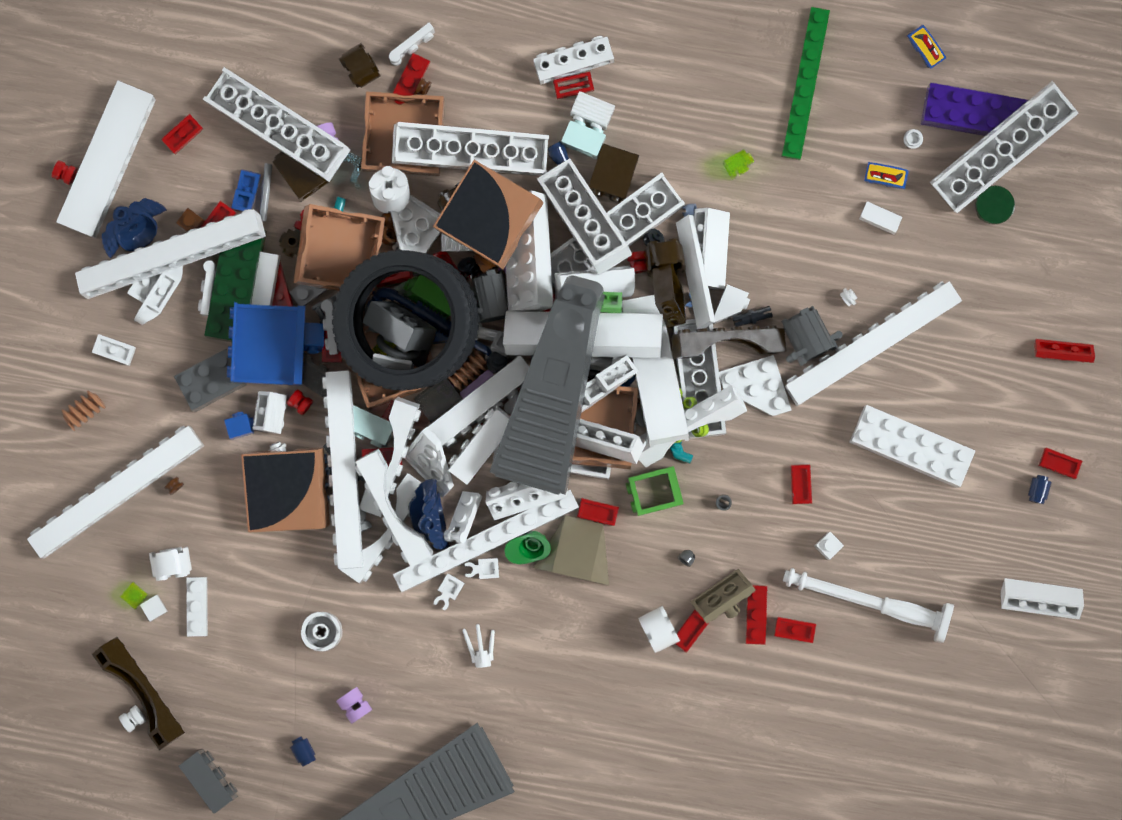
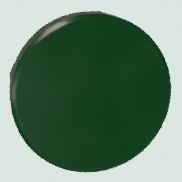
M1001 186L988 187L976 198L975 209L977 216L980 220L992 225L1006 222L1012 216L1015 209V201L1012 194Z

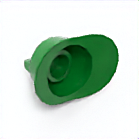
M529 531L523 536L510 540L506 544L504 551L506 558L510 562L520 565L545 559L550 554L551 546L545 535L538 531Z

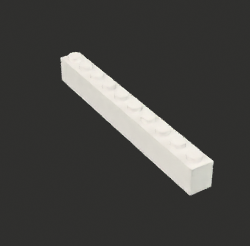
M254 209L244 210L242 214L227 216L222 221L208 223L200 229H191L183 235H174L169 240L154 242L152 246L137 248L132 253L121 254L115 259L101 261L93 267H84L81 271L75 273L79 292L85 298L90 299L266 237L261 215Z
M943 281L933 287L935 291L929 295L927 292L917 297L918 302L915 304L907 303L900 308L902 312L897 315L893 312L884 318L886 322L880 326L878 323L868 328L869 333L863 336L860 333L854 337L852 344L848 346L846 344L841 345L835 349L837 353L830 357L827 354L821 358L819 365L815 367L813 364L803 370L804 374L800 377L794 375L788 379L785 389L795 405L798 406L959 304L962 300L950 281L946 284Z
M325 372L326 377L322 378L323 389H327V397H324V408H328V416H325V426L329 428L330 435L326 436L327 448L330 447L331 455H328L327 459L328 467H332V475H329V486L333 487V494L330 495V504L334 506L335 513L331 514L332 526L336 528V534H333V545H337V553H334V564L338 565V569L362 568L363 552L358 475L355 469L357 460L351 372Z
M190 426L180 427L175 431L176 435L172 438H164L159 442V447L154 450L151 448L143 453L144 457L139 461L135 459L127 465L128 468L126 470L114 473L111 476L112 480L106 484L102 482L94 488L95 492L90 495L87 493L78 499L79 503L75 506L72 504L62 510V515L50 518L46 522L47 525L42 529L38 527L33 530L27 540L38 556L46 558L204 447L194 430Z
M568 490L567 497L526 510L466 539L465 543L455 544L411 567L409 566L393 574L401 592H405L516 537L578 509L579 506L571 490Z

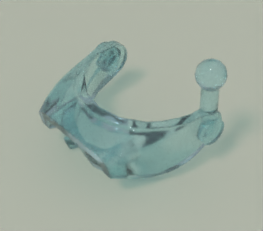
M349 152L343 162H351L354 165L350 181L355 183L356 189H360L361 184L357 180L361 171L362 157Z

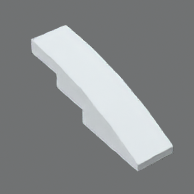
M628 356L623 357L597 374L594 379L587 382L582 412L638 372V369Z

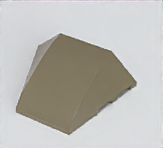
M565 515L549 541L551 546L550 554L545 559L538 560L533 568L609 586L603 524Z

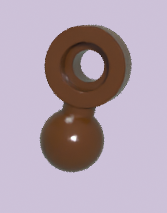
M388 211V213H383L381 216L385 218L382 243L387 246H393L397 243V237L391 212Z

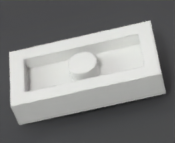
M98 334L92 353L130 366L136 347Z

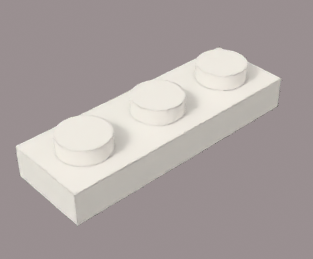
M207 577L187 578V636H208Z

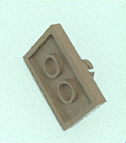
M737 569L690 602L703 620L709 623L717 619L724 612L727 618L736 617L738 615L737 612L740 613L737 603L749 597L756 590L743 573Z

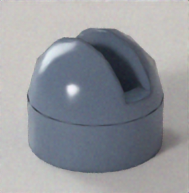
M686 204L683 207V210H686V212L682 213L683 216H694V209H697L696 204Z

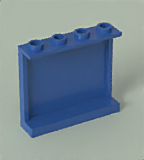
M234 302V307H230V319H233V327H229V338L232 339V346H228V358L232 359L231 366H227V378H231L230 381L234 383L302 386L305 306L250 305Z

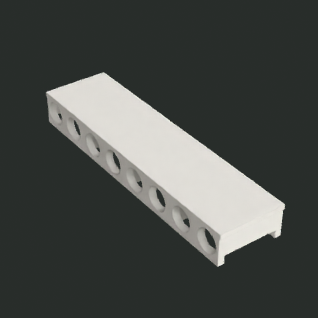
M224 67L222 75L207 97L204 96L203 100L330 182L351 149Z
M117 81L56 221L57 223L96 239L156 101L152 94Z
M1051 81L930 181V183L954 212L958 213L1079 113L1054 82Z
M397 122L394 124L392 163L468 170L473 160H476L495 172L542 176L547 173L549 135Z
M660 173L608 211L607 214L628 246H631L648 233L650 229H654L683 208L685 202L681 200L664 177V174ZM574 237L550 254L552 285L554 288V273L594 269Z
M654 295L622 301V313L660 314L655 305ZM663 320L661 358L632 357V362L638 369L635 377L650 448L656 444L685 439V441H689V432L667 328Z
M506 311L503 337L505 355H534L550 312ZM600 313L592 357L628 356L661 358L663 314Z

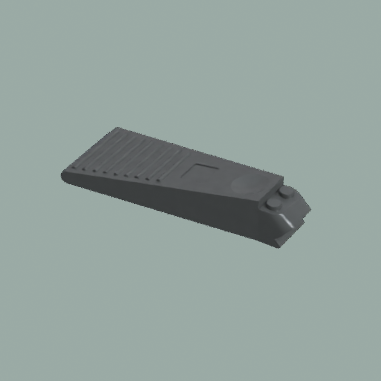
M571 275L566 278L557 300L554 301L491 466L490 473L495 474L496 477L557 495L560 493L566 495L598 319L605 298L604 290L600 283Z
M477 722L338 820H451L514 793V785L483 727H480Z

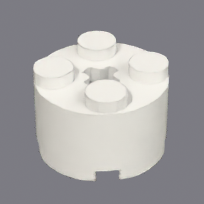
M385 166L370 179L369 189L372 201L379 211L388 213V211L399 212L408 205L410 189L407 177L402 171L391 166Z
M182 547L160 550V553H149L152 575L156 577V581L168 579V577L174 574L176 578L184 577L190 574L192 570L188 547H184L183 551Z
M663 606L638 618L655 653L680 641Z
M316 612L305 619L301 629V637L305 645L312 650L327 651L334 648L342 638V625L333 614L329 612ZM319 627L326 628L324 637L323 635H318Z

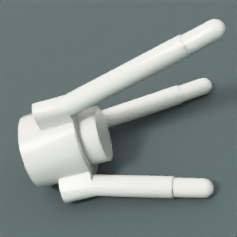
M476 624L479 651H476L475 655L467 631L463 629L462 632L471 654L472 663H475L476 668L491 666V660H494L495 631L491 630L488 653L487 650H483L480 625Z

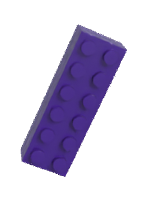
M930 82L926 91L921 125L986 136L1028 100Z

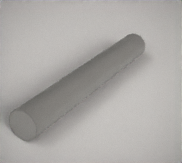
M265 163L260 204L262 222L267 221L272 164Z

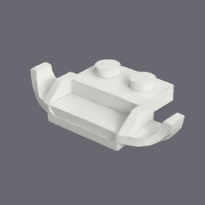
M183 266L133 283L127 294L143 303L134 321L143 325L161 314L181 281Z

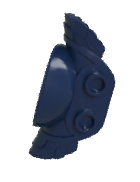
M143 198L140 202L135 201L131 203L129 208L125 206L117 207L113 212L114 221L109 222L106 226V231L102 233L103 249L107 256L112 258L120 246L127 251H134L137 248L148 246L157 234L158 227L153 217L167 211L166 207L157 201Z
M433 478L420 483L415 489V497L409 503L408 510L411 524L416 532L424 534L427 541L433 543L434 548L445 550L450 545L444 539L447 527L440 492L437 491V480Z

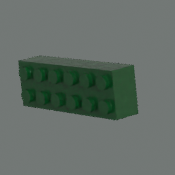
M266 237L220 252L204 334L205 337L232 342V339L229 338V327H233V319H230V307H234V302L251 305L260 252H263Z

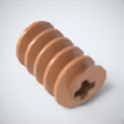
M475 349L473 350L474 357L468 356L469 361L463 363V366L448 378L459 391H463L462 384L469 386L468 379L475 381L474 374L481 376L480 369L487 371L485 360Z
M87 391L88 398L81 395V403L74 400L76 407L68 405L69 412L64 409L61 410L63 418L73 431H75L74 425L81 427V421L84 423L88 422L87 416L93 418V411L100 413L99 406L104 409L106 408L96 393Z

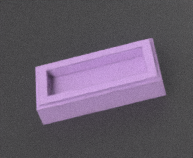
M490 370L485 371L461 391L460 396L463 399L493 377L494 374Z

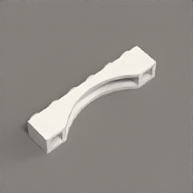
M730 385L684 411L688 432L709 423L732 420L746 412L747 409L741 395ZM647 433L641 435L640 439L644 449L639 461L645 467H648L662 459L666 451L676 441L656 444L650 448Z
M400 397L395 399L389 416L394 435V451L386 473L388 498L390 494L393 495L397 484L394 481L396 476L401 474L403 465H400L402 458L407 456L409 447H406L408 439L412 440L415 429L412 427L414 421L418 422L421 411L418 410L420 404ZM365 490L360 510L381 517L383 513L381 510L378 511L373 502L375 500L374 496Z
M377 449L359 458L356 461L355 469L359 476L364 477L366 481L364 485L369 494L372 493L375 500L373 502L378 511L381 510L383 513V522L393 532L392 539L394 543L402 549L401 556L404 562H408L411 567L432 556L433 551L425 535L407 526L397 516L391 506L386 489L388 465L380 450Z
M408 473L396 489L397 503L395 513L403 522L407 517H410L408 506L415 497V489L421 483ZM388 528L379 540L362 550V568L340 570L358 583L366 582L372 574L370 570L373 565L378 566L383 559L382 552L385 548L389 550L394 543L391 529Z

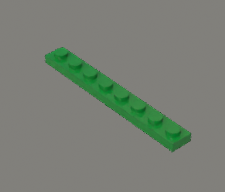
M811 7L781 157L801 160L830 10Z

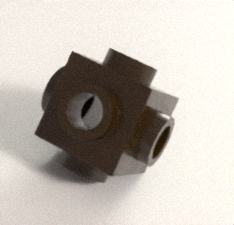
M296 228L294 231L288 229L287 233L283 232L279 239L281 243L279 246L283 249L282 253L291 258L298 255L300 230ZM292 238L296 239L294 245H290Z

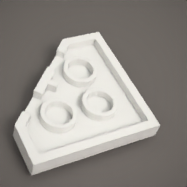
M410 195V201L403 210L399 212L390 211L399 250L427 253L440 235V232L433 227L440 213Z
M774 355L719 372L722 388L725 389L732 385L745 403L766 412L772 417L791 411Z
M426 427L409 446L405 459L425 480L432 478L437 480V491L440 492V496L443 498L452 489L454 484L450 471H448L449 468L441 442L436 434Z

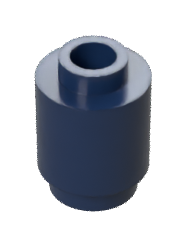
M1037 475L1036 478L1032 477L1028 496H1030L1029 501L1039 504L1045 503V500L1048 499L1052 483L1048 481L1049 477Z
M301 736L292 741L293 745L290 749L298 764L300 763L304 767L316 760L315 752L308 738L303 739Z

